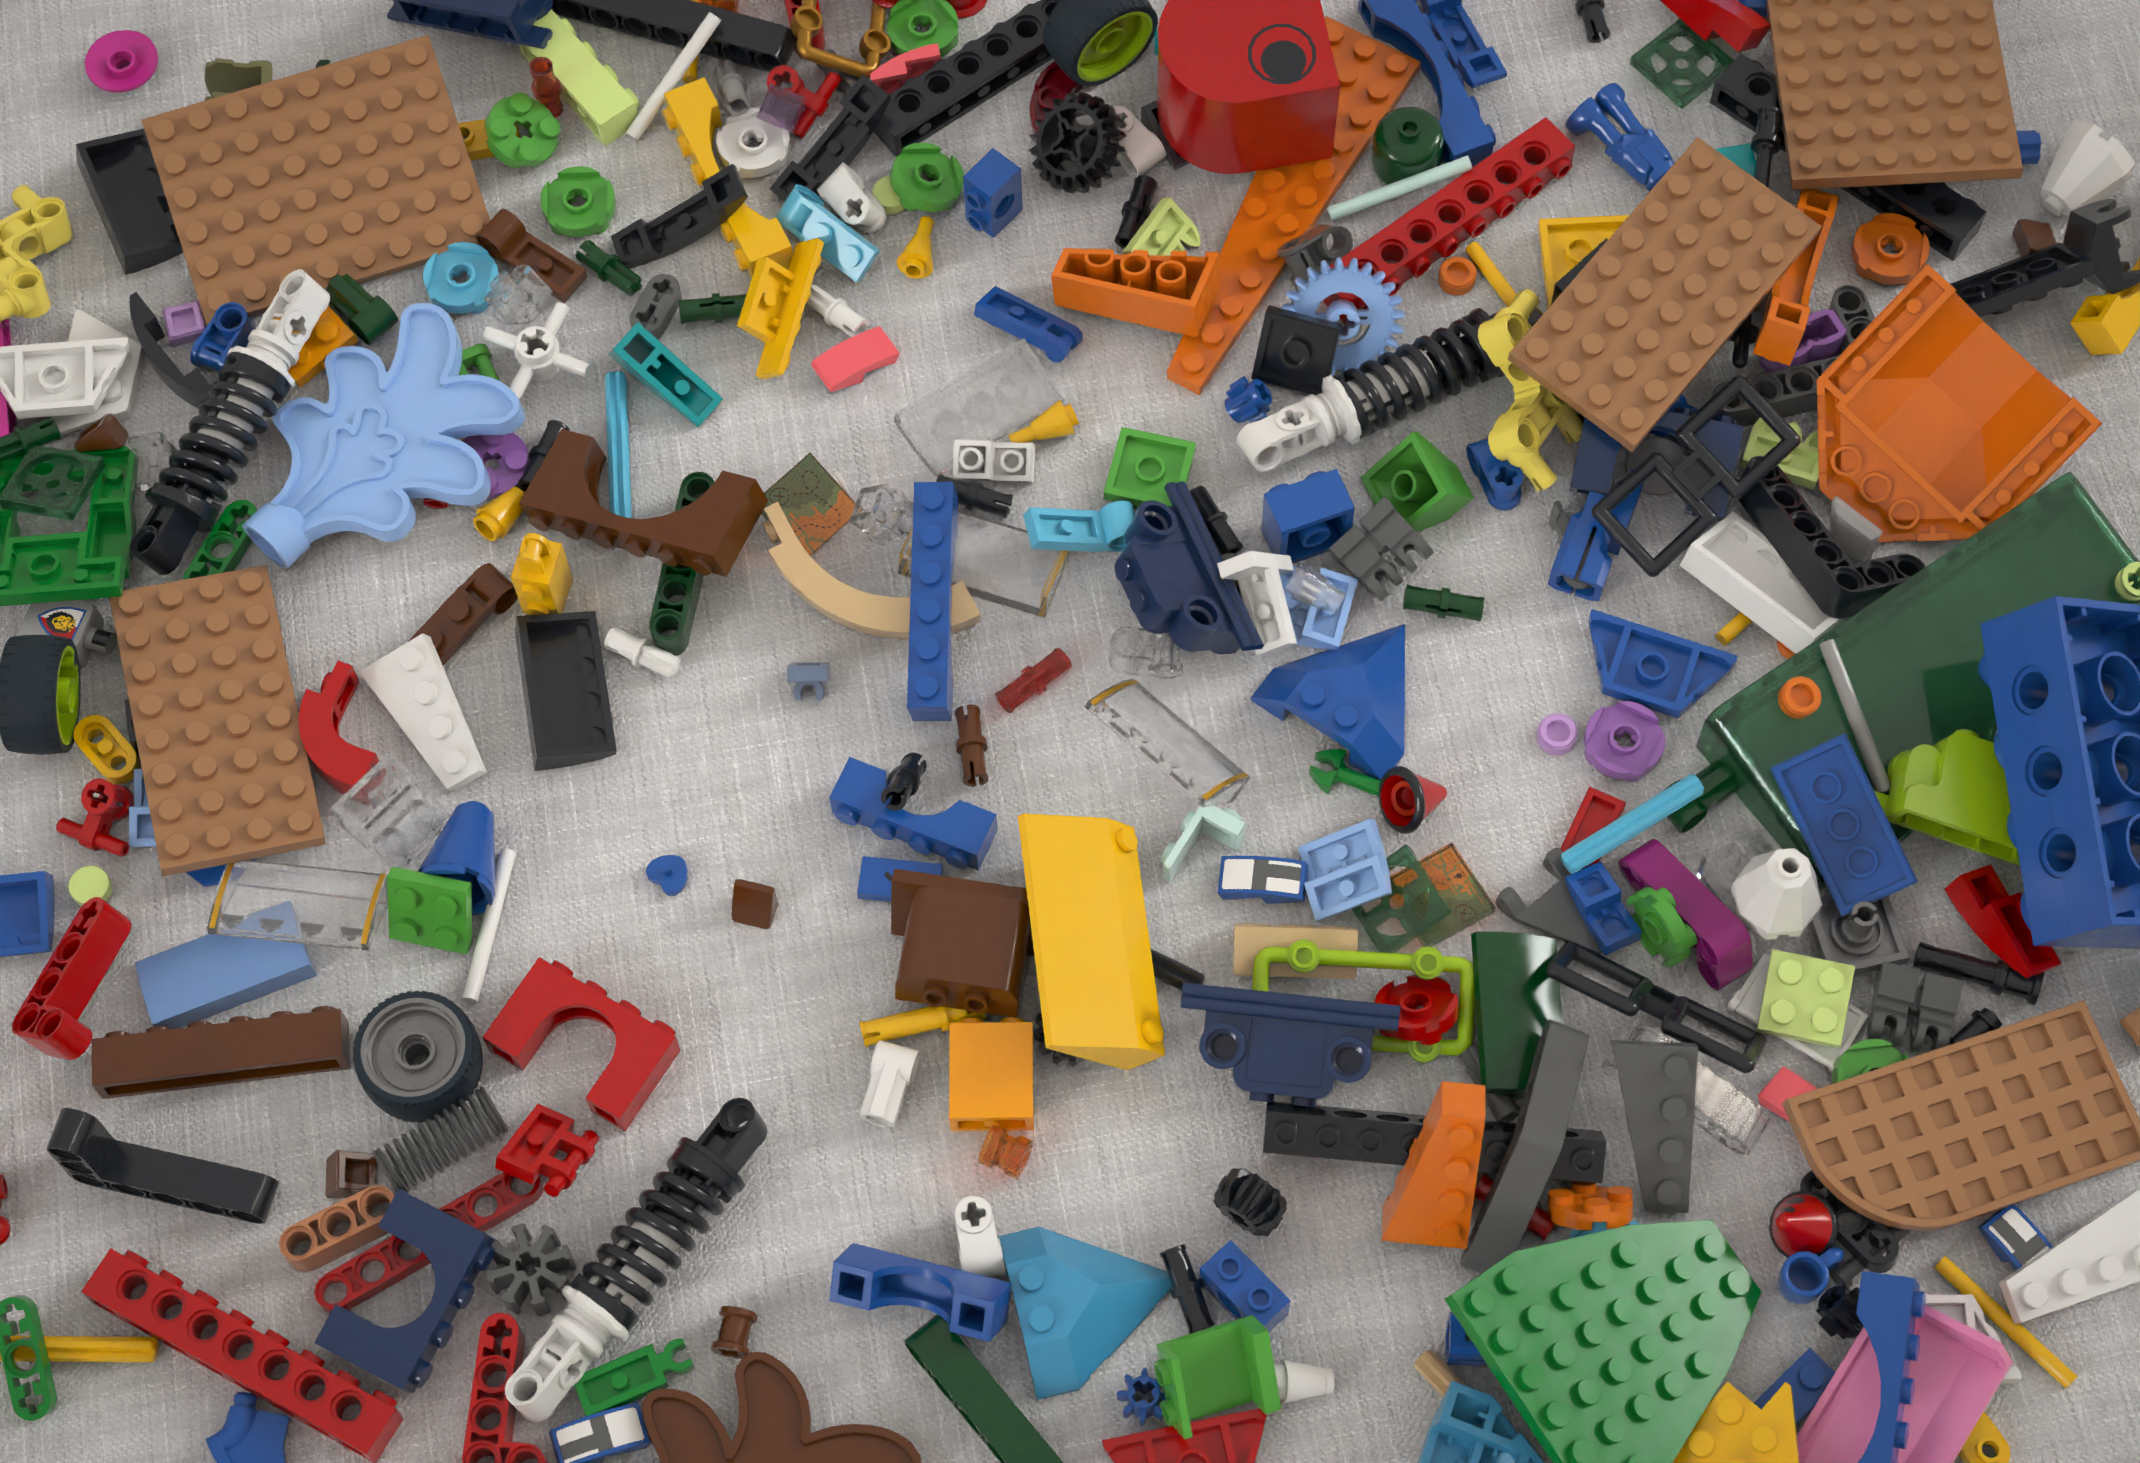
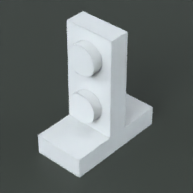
M1248 551L1217 563L1221 579L1238 580L1243 603L1264 644L1262 649L1255 650L1256 655L1266 656L1297 644L1280 578L1281 575L1294 571L1291 557L1288 555Z

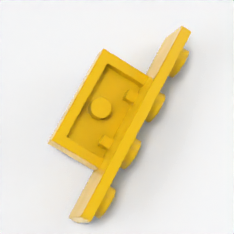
M818 238L796 244L789 269L784 268L768 257L757 260L737 327L765 343L756 371V376L762 380L782 376L790 363V352L794 339L801 327L800 320L805 304L811 295L810 287L814 274L821 263V252L824 242Z

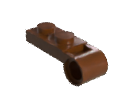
M500 209L476 235L480 246L485 248L491 256L563 303L588 277L585 268L528 233L523 223L506 209Z
M491 563L480 566L456 589L410 640L422 633L430 636L442 666H444L492 613L496 615L502 614L515 603L518 597L513 583Z

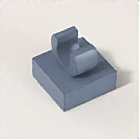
M791 662L787 666V682H797L793 690L795 700L802 699V688L805 685H812L816 689V700H822L825 694L822 682H827L830 679V662Z

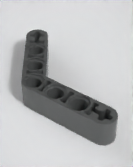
M1551 1019L1545 1024L1536 1047L1513 1138L1468 1237L1467 1249L1463 1250L1460 1260L1461 1266L1478 1273H1483L1498 1261L1517 1250L1562 1149L1589 1043V1034Z

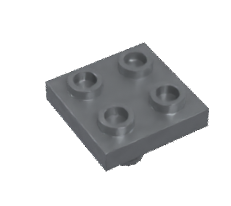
M1832 895L1820 897L1822 906L1809 923L1820 959L1855 966L1854 975L1879 970L1883 961L1897 965L1907 964L1910 957L1889 896L1873 903L1867 901L1859 902L1853 907L1851 913L1843 917Z

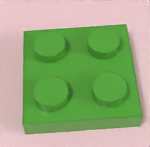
M1121 427L1104 489V500L1112 502L1128 501L1135 507H1139L1145 501L1153 500L1161 502L1166 506H1172L1164 487L1167 483H1178L1184 481L1187 485L1196 452V442Z
M392 866L387 875L389 939L467 955L472 946L471 882Z

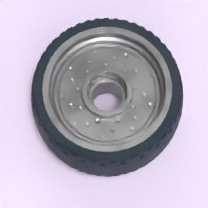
M407 991V993L402 992L399 995H393L391 998L380 1002L377 1007H374L367 1014L355 1035L353 1060L358 1080L374 1104L396 1119L412 1123L426 1122V1118L436 1121L434 1114H439L441 1118H445L442 1112L443 1109H447L452 1114L451 1104H455L459 1108V1099H463L465 1102L468 1101L467 1095L474 1093L475 1088L478 1086V1081H480L483 1056L477 1031L460 1007L439 994L427 991ZM429 1055L428 1059L423 1063L412 1065L414 1059L418 1056Z

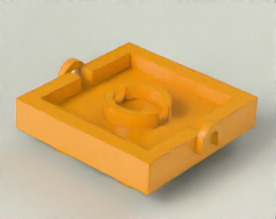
M328 306L319 317L310 337L300 350V358L296 365L291 366L288 372L295 380V383L301 388L323 369L326 370L325 358L331 351L339 347L353 346L359 340Z

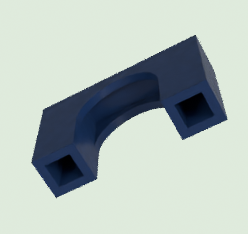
M1675 407L1674 412L1667 411L1652 430L1663 431L1676 437L1677 429L1697 411L1689 408ZM1716 415L1695 435L1734 476L1744 426L1736 425V419L1733 417ZM1585 417L1569 491L1586 495L1593 491L1607 495L1611 487L1617 454L1622 444ZM1717 483L1702 499L1715 511L1717 521H1721L1725 518L1729 494ZM1685 504L1683 514L1697 517V515Z
M398 1189L378 1227L417 1247L427 1256L435 1275V1289L430 1304L416 1320L395 1328L381 1327L349 1309L335 1304L314 1343L392 1385L414 1394L417 1387L421 1388L429 1379L433 1369L431 1361L438 1348L442 1349L451 1338L454 1326L451 1323L458 1310L466 1308L472 1299L475 1290L472 1284L479 1271H485L490 1265L495 1254V1248L491 1247V1245L497 1239Z

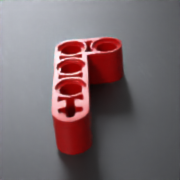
M93 897L83 904L12 1022L13 1033L45 1055L66 1060H74L80 1057L89 1047L93 1034L78 1019L128 937L132 926L131 920L100 897Z
M494 1313L487 1317L480 1329L462 1463H477L484 1456L495 1457V1463H522L527 1459L538 1460V1463H548L541 1450L535 1445L512 1442L516 1408L508 1401L505 1395V1386L508 1379L523 1363L525 1336L516 1320L506 1313ZM508 1330L511 1336L503 1338L500 1349L495 1338L502 1337L503 1332ZM501 1350H502L503 1354L505 1355V1357L500 1356ZM496 1371L507 1372L506 1380L502 1385L493 1388L487 1386V1381L491 1374ZM492 1413L501 1415L500 1423L496 1428L492 1430L481 1429L482 1421L487 1415Z

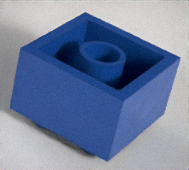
M1338 470L1314 472L1307 476L1305 480L1290 485L1286 483L1279 484L1271 488L1267 493H1264L1261 531L1272 554L1288 555L1291 557L1292 564L1329 552V548L1353 526L1355 507Z

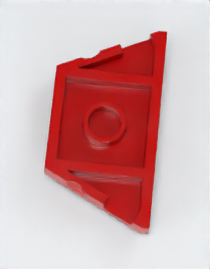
M1260 1408L1193 1421L1190 1422L1193 1437L1184 1439L1173 1426L1102 1440L1103 1450L1113 1463H1255L1267 1414Z

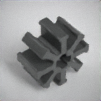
M524 1223L511 1227L518 1241L519 1250L513 1252L502 1246L499 1240H494L491 1247L495 1248L493 1257L497 1265L502 1263L506 1267L493 1271L486 1269L487 1281L495 1294H499L501 1290L508 1288L506 1294H501V1299L507 1309L517 1315L521 1313L520 1307L529 1293H531L533 1298L530 1303L537 1316L551 1313L543 1293L546 1287L560 1293L563 1299L567 1300L563 1295L562 1289L565 1285H569L570 1281L566 1275L560 1276L556 1273L568 1269L575 1271V1260L567 1245H564L561 1250L554 1251L556 1247L561 1245V1242L555 1230L547 1225L541 1227L542 1233L533 1247L530 1244L532 1236ZM530 1264H535L536 1267L534 1269L536 1273L532 1276H527L528 1270L526 1267Z

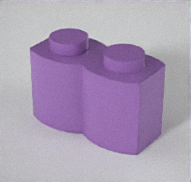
M1834 310L1814 312L1808 316L1804 334L1790 366L1780 362L1769 361L1762 356L1759 363L1765 372H1770L1838 356L1847 330Z

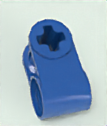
M229 302L221 305L215 311L214 316L202 335L197 338L190 352L191 364L196 367L204 365L217 371L219 375V370L227 360L229 349L234 348V346L246 348L249 342L248 336L255 327L242 305ZM239 324V326L230 329L233 325Z
M1488 438L1467 444L1466 453L1470 467L1478 478L1490 505L1502 511L1517 507L1521 501V486L1524 479L1523 471L1520 467L1511 465L1508 460H1498L1489 448Z

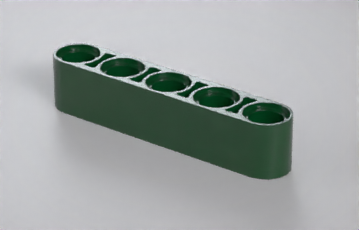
M704 472L688 474L681 483L675 511L697 500L693 497L699 493H705L713 485V478ZM662 564L649 621V629L654 646L675 656L682 654L689 644L704 576L691 567ZM675 595L685 596L682 600L673 602L669 600L671 597ZM666 630H677V632L671 636L661 635Z
M935 1315L904 1340L905 1346L915 1360L1000 1463H1063L956 1333L949 1332L948 1323L941 1316Z

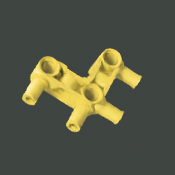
M27 185L17 187L12 193L14 205L21 210L0 220V322L14 315L16 317L37 318L49 311L51 302L43 275L30 260L42 253L48 254L69 242L73 237V231L63 200L57 197L41 198Z
M1525 289L1517 293L1509 307L1500 309L1493 319L1487 320L1479 326L1478 339L1482 349L1487 353L1496 367H1500L1513 385V391L1515 392V401L1506 413L1499 416L1489 433V448L1498 460H1508L1511 465L1520 467L1534 485L1535 490L1541 491V489L1545 490L1556 481L1557 475L1553 473L1539 453L1540 446L1555 425L1564 435L1568 444H1572L1574 441L1578 442L1583 422L1571 406L1508 360L1509 353L1532 328L1527 320L1539 305L1538 296L1533 291Z

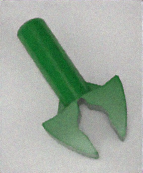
M1329 749L1316 752V761L1329 764L1333 768V770L1325 772L1310 765L1309 774L1324 792L1329 794L1332 785L1344 783L1374 796H1379L1380 780L1347 768L1344 763L1346 750Z

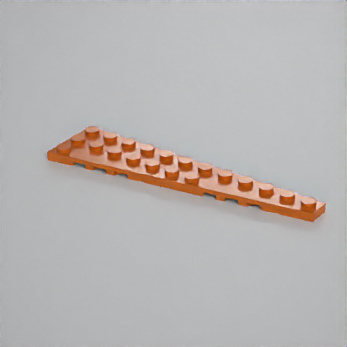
M1325 17L1340 83L1332 158L1256 171L1219 254L1221 275L1219 288L1198 336L1193 337L1183 334L1167 370V379L1198 395L1201 394L1286 269L1285 259L1278 256L1277 249L1288 241L1300 237L1315 226L1372 142L1377 123L1386 113L1395 108L1420 71L1421 61L1330 17Z

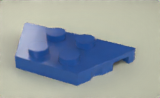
M1591 609L1588 623L1601 693L1622 701L1641 704L1650 710L1675 718H1679L1729 673L1734 668L1738 657L1737 655Z

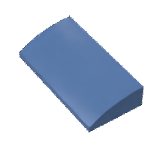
M291 903L135 962L141 990L153 1027L165 1026L171 1029L185 1027L189 1023L206 1019L317 976Z

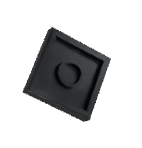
M1269 305L1264 317L1251 379H1258L1265 383L1309 395L1314 394L1316 396L1322 393L1323 378L1331 375L1342 324Z

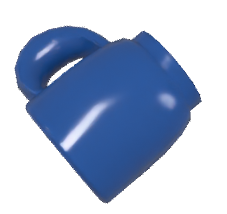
M1832 1247L1821 1256L1811 1252H1797L1790 1255L1783 1263L1778 1275V1289L1787 1301L1796 1305H1806L1815 1301L1827 1287L1829 1271L1843 1261V1250L1839 1247Z

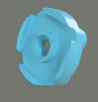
M457 242L448 245V251L442 252L437 255V252L433 254L427 261L423 271V282L431 303L442 307L446 312L454 314L470 312L479 314L484 312L488 308L489 302L495 297L500 285L498 267L495 260L489 256L488 251L478 244ZM462 272H466L469 278L464 283H456L455 280H452L454 277H460Z

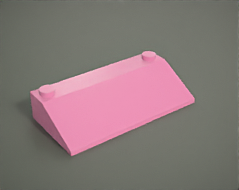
M1925 1305L1923 1318L1916 1317L1914 1334L1920 1335L1919 1357L1917 1361H1910L1908 1378L1915 1380L1912 1405L1905 1404L1903 1422L1909 1423L1908 1443L1906 1449L1899 1448L1897 1463H1953L2013 1363L2001 1342ZM1864 1327L1797 1434L1800 1463H1858L1866 1451L1875 1431L1880 1409L1881 1379L1877 1356Z

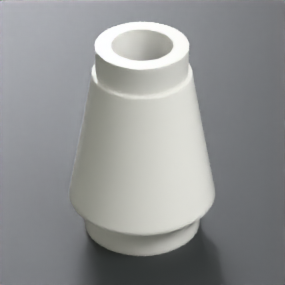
M1281 1360L1280 1364H1274L1279 1398L1283 1404L1324 1394H1333L1334 1373L1332 1368Z

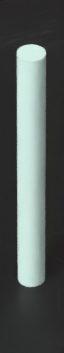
M1467 155L1331 205L1327 209L1331 220L1334 221L1467 172L1473 168Z

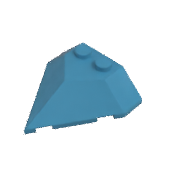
M1041 1227L997 1236L1000 1239L1007 1279L1009 1278V1282L1012 1283L1011 1290L1037 1400L1080 1390L1090 1379L1091 1374L1120 1347L1154 1310L1156 1304L1169 1290L1173 1289L1169 1275L1165 1270Z
M1455 1381L1450 1382L1427 1431L1418 1463L1544 1462L1522 1433H1517L1502 1413L1503 1408L1493 1396Z

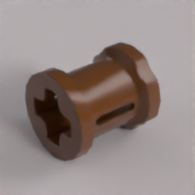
M720 1307L719 1315L722 1317L718 1339L712 1342L711 1351L725 1357L742 1359L750 1353V1350L747 1348L751 1325L757 1322L758 1315L751 1310L741 1307Z

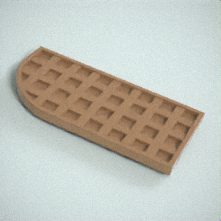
M2084 1000L1786 1099L1782 1103L1806 1161L1822 1184L1840 1201L1863 1216L1884 1225L1905 1230L1936 1231L1946 1229L2140 1162V1119Z

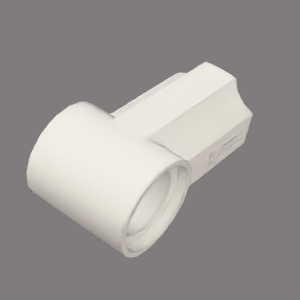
M879 1040L871 1062V1080L860 1111L861 1119L878 1127L895 1128L907 1086H912L917 1073L920 1050Z

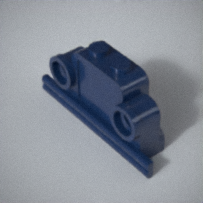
M393 0L394 4L386 15L389 20L539 49L546 48L553 34L549 28L533 26L535 21L548 14L552 8L553 0Z
M1184 481L1167 483L1164 489L1172 506H1166L1161 502L1153 500L1145 501L1139 506L1133 521L1124 534L1127 546L1114 565L1116 577L1121 582L1129 599L1131 609L1136 614L1140 625L1150 633H1169L1171 640L1179 648L1189 652L1211 650L1216 654L1236 653L1239 648L1242 651L1262 649L1264 644L1233 580L1221 579L1217 563L1222 562L1223 559Z
M1183 983L1181 1008L1206 1010L1204 1032L1199 1042V1050L1204 1061L1217 1069L1234 1067V1082L1240 1089L1250 1092L1249 1100L1274 1103V1096L1282 1095L1291 1096L1290 1105L1316 1107V1099H1325L1334 1092L1336 1080L1343 1083H1354L1367 1075L1372 1063L1375 1029L1398 1031L1401 1009L1399 1005Z

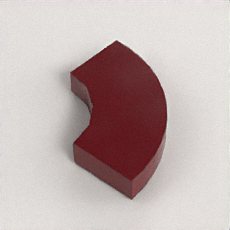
M1055 61L1041 73L1034 85L1029 109L1033 133H1038L1039 130L1034 120H1043L1045 118L1042 108L1049 107L1054 109L1053 99L1060 98L1065 100L1066 93L1076 94L1083 88L1082 85L1077 84L1066 75Z

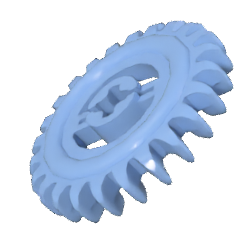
M1337 257L1334 268H1330L1328 263L1322 260L1321 272L1319 273L1313 268L1308 267V280L1300 277L1295 278V283L1300 290L1286 291V296L1293 303H1286L1281 306L1282 309L1325 319L1334 323H1338L1339 315L1346 314L1348 320L1346 321V326L1341 329L1339 341L1352 339L1359 332L1360 325L1369 324L1365 333L1356 341L1344 345L1338 344L1331 372L1332 376H1334L1337 369L1341 370L1343 374L1345 370L1350 368L1359 370L1361 364L1367 360L1376 361V356L1387 352L1385 346L1394 348L1399 346L1397 340L1391 334H1402L1404 332L1403 327L1394 321L1405 318V313L1402 310L1393 308L1402 303V297L1398 295L1389 296L1396 287L1395 283L1381 284L1385 278V272L1379 271L1372 276V264L1366 263L1360 270L1358 269L1356 258H1352L1348 267H1344L1341 257ZM1339 292L1353 293L1362 298L1369 308L1357 309L1352 302L1340 299L1332 302L1325 312L1315 313L1321 301L1329 295Z

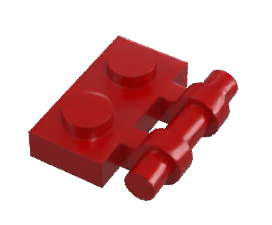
M537 1104L497 1155L495 1168L531 1185L542 1174L549 1178L544 1186L545 1192L552 1197H557L563 1189H568L575 1181L578 1168L590 1161L595 1153L594 1147L599 1141V1136L592 1130H586L581 1137L572 1133L574 1119L541 1104ZM558 1150L568 1154L563 1161L554 1157Z

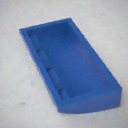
M46 871L1 875L0 957L52 952L54 934L53 875Z

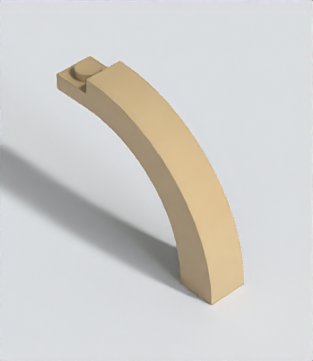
M778 502L764 508L768 520L762 522L763 527L772 543L780 541V544L768 549L770 557L783 578L801 598L824 616L848 628L883 638L909 639L910 597L875 595L850 587L837 580L821 568L803 548ZM963 580L952 585L951 633L981 622V614Z

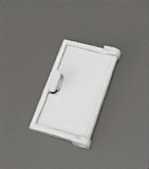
M1766 953L1762 955L1741 990H1737L1733 998L1728 1001L1726 1008L1732 1013L1740 1014L1756 1025L1758 1024L1770 956ZM1850 1003L1848 1004L1842 1044L1839 1049L1779 1036L1776 1037L1825 1065L1832 1072L1835 1059L1850 1047L1869 1014Z

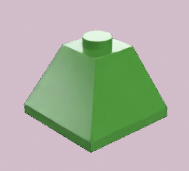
M1416 431L1410 433L1360 477L1375 505L1385 496L1395 507L1396 511L1417 532L1447 521L1474 498L1458 467Z

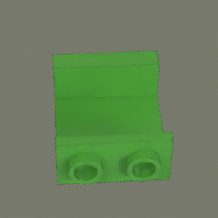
M1253 1315L1156 1344L1159 1361L1154 1362V1371L1159 1385L1164 1387L1166 1399L1161 1401L1162 1415L1167 1426H1173L1184 1439L1193 1437L1190 1420L1253 1401L1265 1414L1281 1410L1269 1331Z

